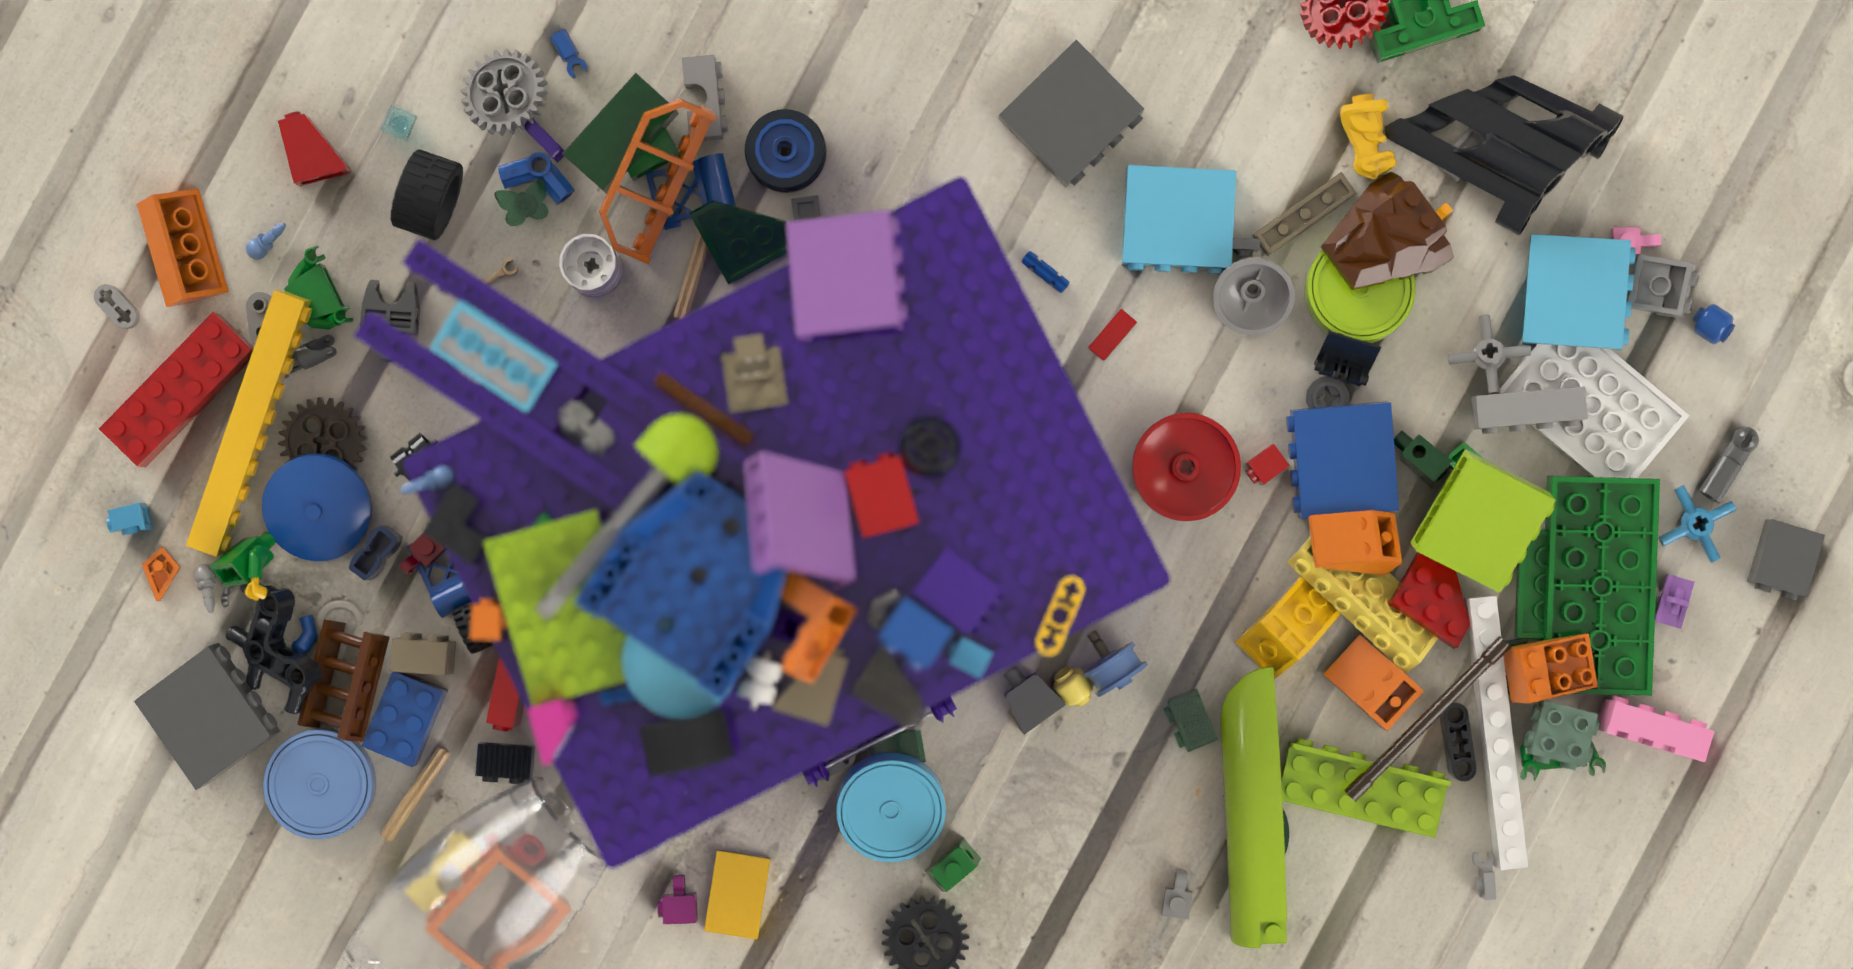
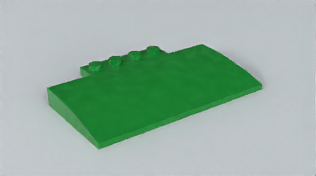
M1547 475L1546 491L1550 492L1555 498V507L1549 517H1545V529H1541L1538 537L1530 542L1526 549L1527 553L1524 560L1517 564L1514 637L1541 638V641L1589 633L1598 687L1571 694L1652 696L1660 479Z

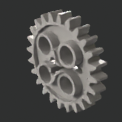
M505 49L502 56L497 50H494L493 58L491 59L488 55L484 54L485 62L483 64L477 60L475 61L476 71L468 69V72L472 75L471 79H463V82L468 86V88L461 89V93L466 96L461 100L466 107L464 112L471 116L470 120L477 124L482 131L487 128V131L492 135L497 130L501 136H504L506 129L515 134L516 126L525 130L524 122L527 120L533 124L534 121L531 116L533 114L541 115L537 107L546 105L543 99H541L542 96L548 95V92L542 88L548 84L543 78L544 72L541 68H538L539 65L535 60H531L526 53L522 56L518 50L511 54L508 49ZM515 73H519L516 79L511 80V77ZM494 80L490 86L485 87L488 81ZM524 97L520 104L515 105L519 98ZM498 104L497 108L490 112L491 107ZM507 104L509 105L510 109L509 113H507Z

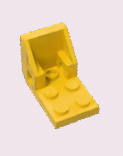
M1300 576L1287 592L1267 609L1235 643L1260 668L1273 666L1274 679H1276L1298 662L1315 645L1341 613L1317 592L1310 583Z

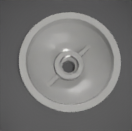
M1247 258L1233 263L1221 273L1213 291L1214 308L1219 319L1228 328L1245 335H1261L1275 330L1289 317L1295 302L1294 285L1289 274L1277 263L1264 258ZM1251 284L1257 285V289L1254 291L1248 290V286Z

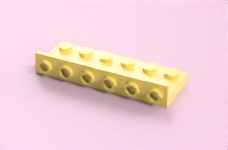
M1311 536L1298 552L1288 560V564L1310 583L1317 592L1326 598L1336 610L1343 614L1404 673L1409 672L1421 663L1438 640L1436 636L1388 604L1400 583L1390 572L1386 575L1315 568Z

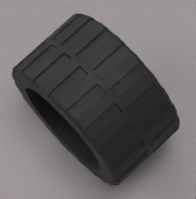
M421 149L413 152L403 169L395 190L391 208V224L394 227L434 241L439 239L449 224L460 194L463 178V166L461 163Z
M723 708L709 710L703 714L688 718H672L639 728L648 774L650 776L666 775L699 768L731 759L735 755Z

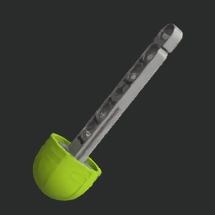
M687 414L668 415L656 421L635 444L636 448L655 467L568 567L555 585L540 600L535 608L539 615L546 620L553 616L566 601V598L606 554L622 529L635 520L670 478L680 485L697 471L708 477L710 476L717 462L718 448L714 434L704 422Z

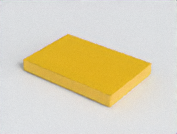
M717 850L704 931L758 940L771 858Z

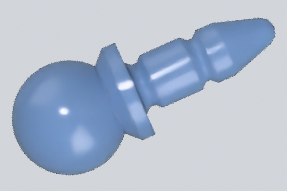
M278 224L266 234L260 233L257 235V238L251 239L246 245L248 256L255 260L264 258L268 250L273 248L272 242L283 233L286 224Z
M439 466L432 473L429 471L425 472L426 478L407 483L400 489V492L415 493L417 490L421 491L428 487L431 491H435L436 488H448L454 481V473L449 467Z

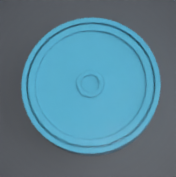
M665 615L658 619V626L662 631H671L675 626L674 620L670 616ZM626 634L621 652L623 675L634 696L649 709L668 717L688 718L708 712L722 702V700L697 685L698 680ZM733 685L731 686V688L729 689V691L727 692V694L725 695V697H726V696L728 695V693L731 691Z
M902 753L876 754L857 763L843 778L836 800L838 826L845 840L860 854L882 862L908 860L927 850L938 838L946 815L944 792L936 774L924 762Z

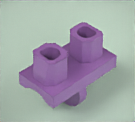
M1670 574L1666 575L1655 613V622L1679 629L1682 628L1694 581Z

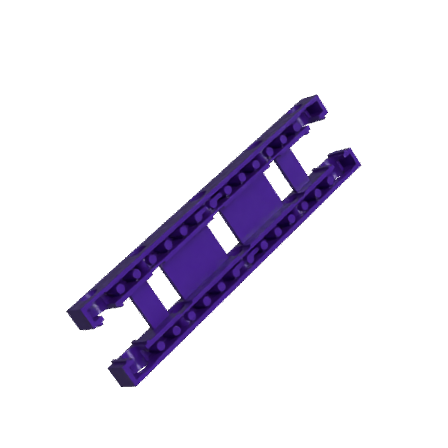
M417 239L402 262L409 267L408 271L415 275L419 274L438 286V291L445 295L450 294L457 300H464L559 363L533 407L528 413L524 412L482 383L480 384L462 373L452 363L417 342V337L410 334L405 335L387 322L388 318L380 314L377 315L369 311L353 336L618 510L655 467L636 448L635 444L659 419L668 415L683 413L423 241ZM585 384L608 399L593 425L600 420L614 432L613 436L616 440L610 447H606L601 457L596 453L589 452L583 446L582 441L578 447H575L554 432L560 423L558 416L562 408H566L572 400L575 401ZM714 434L717 442L718 456L716 465L709 478L724 486H727L731 480L747 491L745 462L751 458ZM652 498L637 517L656 504L657 501Z

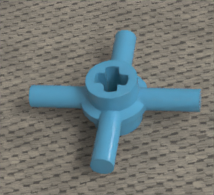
M1684 485L1674 489L1685 513L1681 518V526L1658 537L1661 545L1664 547L1687 536L1690 539L1700 541L1710 562L1720 559L1709 535L1713 531L1714 521L1736 511L1734 503L1730 501L1708 512L1703 508H1695ZM1696 519H1700L1702 522L1698 525L1699 528L1693 527V524L1696 523Z

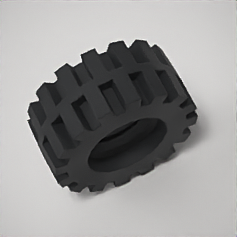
M470 602L454 609L452 614L463 643L468 651L474 654L492 646L493 643L492 640L470 639L473 604Z

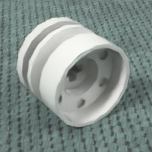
M582 234L573 237L565 244L560 254L559 267L562 276L573 288L586 296L600 297L606 295L618 286L622 278L623 263L620 255L604 238L595 234ZM596 263L599 266V269L593 270V272H591L588 269L589 265L594 266V264Z

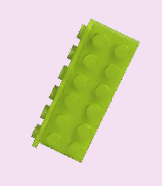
M1301 738L1297 739V743L1289 742L1281 776L1282 801L1436 838L1447 787L1451 786L1452 782L1445 779V773L1430 770L1428 775L1418 772L1419 767L1403 763V767L1399 768L1391 765L1355 802L1344 790L1361 773H1364L1374 761L1366 760V754L1350 751V755L1339 753L1340 748L1324 744L1323 749L1313 747V741Z

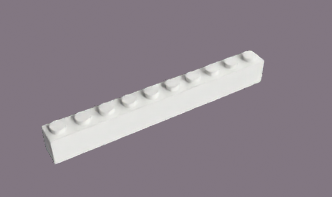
M1488 595L1463 598L1470 622L1467 633L1471 665L1481 657L1482 653L1499 636L1501 637L1497 596ZM1502 656L1473 685L1494 865L1500 870L1526 868L1528 867L1505 664Z

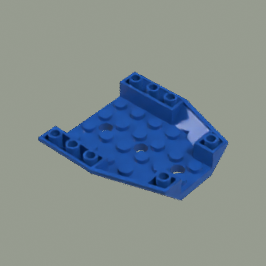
M697 471L622 529L574 603L596 618L603 617L698 680L697 685L718 699L723 700L771 629L787 569L774 566L764 573L754 571L748 501L726 486ZM729 518L736 519L740 524L739 532L733 535L727 534L723 529L724 521ZM693 568H704L707 572V579L702 583L694 582L690 576ZM665 615L670 616L675 623L674 628L667 632L662 631L658 626V619Z

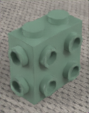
M1543 700L1538 701V705L1534 704L1531 712V720L1534 721L1532 730L1528 731L1525 736L1524 746L1527 747L1526 753L1533 754V760L1549 764L1550 759L1560 761L1559 767L1575 771L1577 766L1585 767L1586 762H1590L1593 755V747L1590 745L1593 735L1596 736L1599 730L1600 721L1597 720L1598 714Z

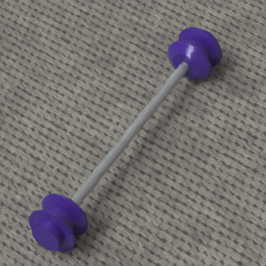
M949 697L930 707L931 711L827 764L822 762L803 772L809 785L814 783L818 787L819 779L823 778L828 782L830 776L829 768L933 715L936 720L942 723L944 722V716L947 714L955 717L953 711L957 710L952 698Z

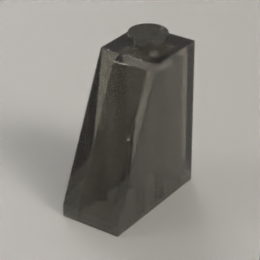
M880 645L851 695L909 730L914 725L919 727L928 713L923 710L926 704L890 651Z

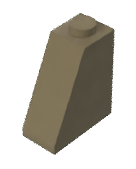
M834 648L814 684L796 678L774 703L772 710L828 726L849 658L843 657L845 651Z

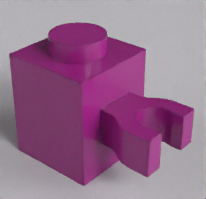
M674 875L672 877L673 894H664L662 901H658V918L663 917V924L696 923L698 920L697 893H685V875Z

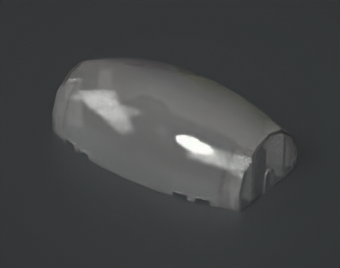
M533 777L505 789L474 806L446 825L422 845L394 873L371 902L353 930L337 961L335 969H531L570 926L569 923L586 904L585 900L592 889H595L607 866L589 831L582 823H575L567 815L571 810L543 777Z

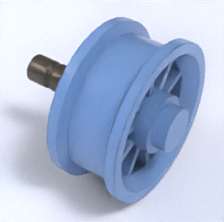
M1096 630L1087 635L1101 657L1097 661L1098 663L1083 673L1085 678L1090 677L1098 689L1095 693L1097 697L1110 692L1116 687L1120 690L1132 682L1131 678L1148 665L1146 661L1141 662L1134 652V642H1130L1118 650L1110 652Z

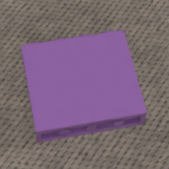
M889 210L786 222L795 333L800 341L812 340V336L894 326H897L899 330L903 329V321L907 320L906 304L901 303L900 292L905 291L903 275L898 274V264L902 263L901 248L896 246L895 236L900 235L898 218H893Z
M763 451L746 461L745 475L754 571L764 573L775 566L833 580L834 589L836 590L856 580L845 473Z

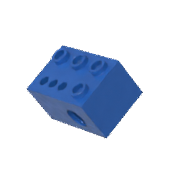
M905 596L880 632L879 637L883 639L880 644L894 654L897 650L901 651L907 656L904 661L919 671L921 667L929 668L954 632V629Z

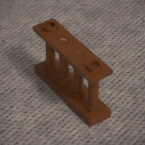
M324 619L314 656V661L321 667L322 678L318 683L313 684L312 691L306 695L297 725L319 728L322 722L339 728L337 735L339 739L363 742L390 636L364 631L362 638L344 633L346 623ZM341 643L359 648L356 664L337 659ZM334 669L353 675L349 691L330 685ZM327 696L346 701L342 717L324 712Z

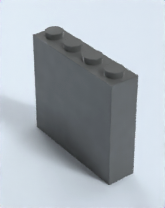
M1076 39L999 114L998 119L1067 187L1070 183L1073 186L1079 183L1085 176L1083 171L1090 164L1095 167L1105 157L1102 152L1109 145L1114 148L1124 138L1121 134L1128 127L1133 130L1143 120L1141 114L1144 108Z
M219 642L206 647L134 700L195 790L212 782L280 732L275 717L265 710L261 704V697L249 687L245 674L235 667L231 661L229 651L224 646H221Z

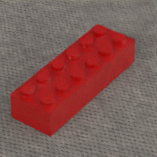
M212 312L104 422L99 430L137 467H147L245 367L250 360L254 346L221 314Z

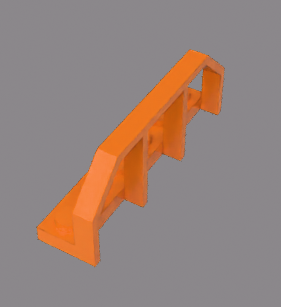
M678 99L644 112L599 210L614 250L649 265L651 261L649 256L668 215H672L674 211L672 206L689 170L692 171L694 168L692 163L712 120L715 121L717 118L711 109L703 105L698 107L683 99ZM681 107L693 111L689 121V125H691L690 131L687 136H682L678 145V150H680L678 157L640 141L650 119ZM637 147L670 161L666 172L669 175L666 183L659 186L655 195L657 201L620 185ZM616 192L654 208H650L645 216L644 223L646 226L642 234L638 233L633 242L635 250L617 243L607 217V212Z

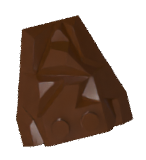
M1391 171L1369 184L1349 212L1321 245L1322 250L1351 290L1383 284L1386 280L1406 279L1410 275L1423 273V275L1432 273L1454 258L1451 244L1444 236L1447 228L1414 182L1404 181L1401 176Z

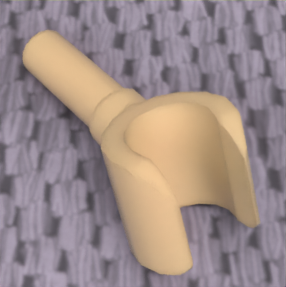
M506 259L501 269L482 281L490 284L505 275L508 277L515 276L518 268L508 272L505 266L512 263L513 259Z

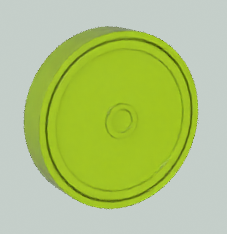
M1323 250L1312 262L1307 272L1304 286L1308 311L1320 329L1326 334L1332 331L1369 343L1386 338L1405 321L1412 309L1416 291L1414 274L1406 279L1399 280V278L1386 280L1383 284L1351 290Z

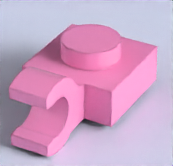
M1641 227L1611 229V239L1631 240V247L1636 248L1635 255L1641 254V247L1661 246V234L1641 235Z

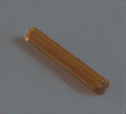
M661 372L656 377L653 383L656 387L742 445L748 446L754 439V433L665 373Z

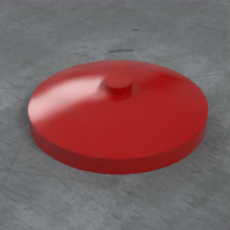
M1178 413L1160 419L1141 436L1132 458V476L1140 497L1153 511L1163 517L1176 521H1196L1215 514L1230 501L1239 484L1241 459L1234 439L1218 422L1196 413Z

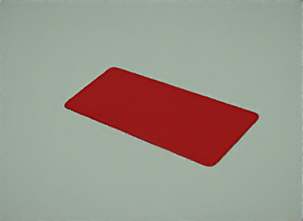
M1120 309L1088 348L1100 359L1106 360L1136 325L1137 321L1123 309Z

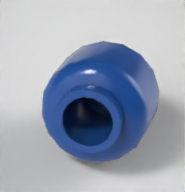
M1715 304L1709 305L1706 309L1701 307L1692 319L1696 322L1694 332L1711 344H1717L1720 341L1724 343L1736 325L1733 324V316Z

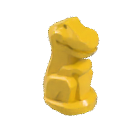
M1374 94L1353 96V103L1341 106L1340 110L1341 124L1355 153L1353 170L1362 177L1377 180L1381 174L1389 172L1397 164L1396 155L1392 151H1378V145L1385 143L1387 140V136L1382 133V113L1389 108L1388 100H1374Z

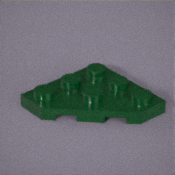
M715 200L689 213L728 285L789 252L785 220Z

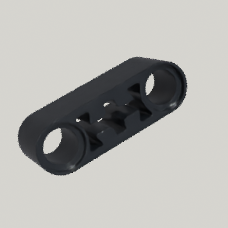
M1454 702L1440 716L1448 772L1453 778L1465 782L1475 776L1477 767L1468 711L1464 705ZM1453 707H1457L1460 711V717L1455 722H1451L1448 719V711ZM1462 726V729H1456L1458 737L1463 738V742L1459 743V748L1452 744V741L1457 739L1456 731L1450 730L1449 727L1457 728ZM1459 749H1460V752L1466 753V756H1463V755H1456V756H1454V754H1459ZM1465 761L1468 764V770L1464 775L1459 776L1456 772V766L1459 762Z

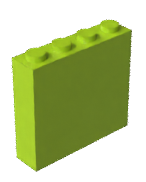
M1465 449L1410 543L1415 551L1500 593L1503 587L1508 586L1511 582L1512 572L1516 565L1524 560L1527 553L1526 549L1530 542L1538 537L1541 530L1540 526L1545 517H1549L1552 514L1556 500L1550 492Z

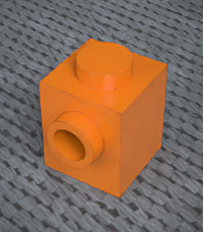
M480 598V604H472L470 639L503 640L504 629H508V623L502 605H497L498 599Z

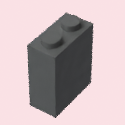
M1765 519L1747 582L1754 583V589L1771 593V589L1781 591L1780 596L1786 599L1796 601L1797 597H1807L1825 535L1774 519Z

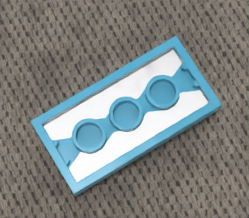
M462 299L456 303L430 347V350L526 413L531 410L559 364Z

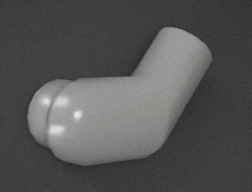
M896 588L872 600L868 621L873 627H884L887 621L888 608L902 601Z

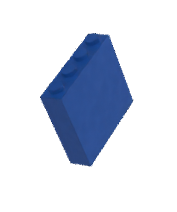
M1391 402L1290 410V416H1286L1287 432H1292V443H1288L1289 459H1294V470L1290 471L1291 485L1296 486L1297 497L1292 498L1293 512L1298 513L1300 519H1308L1310 515L1368 510L1382 512L1399 511Z

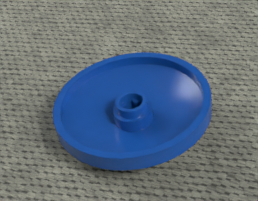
M305 454L289 460L271 476L262 497V515L268 532L282 549L304 560L329 561L347 554L364 537L371 522L372 500L365 481L351 465L339 458L326 454Z

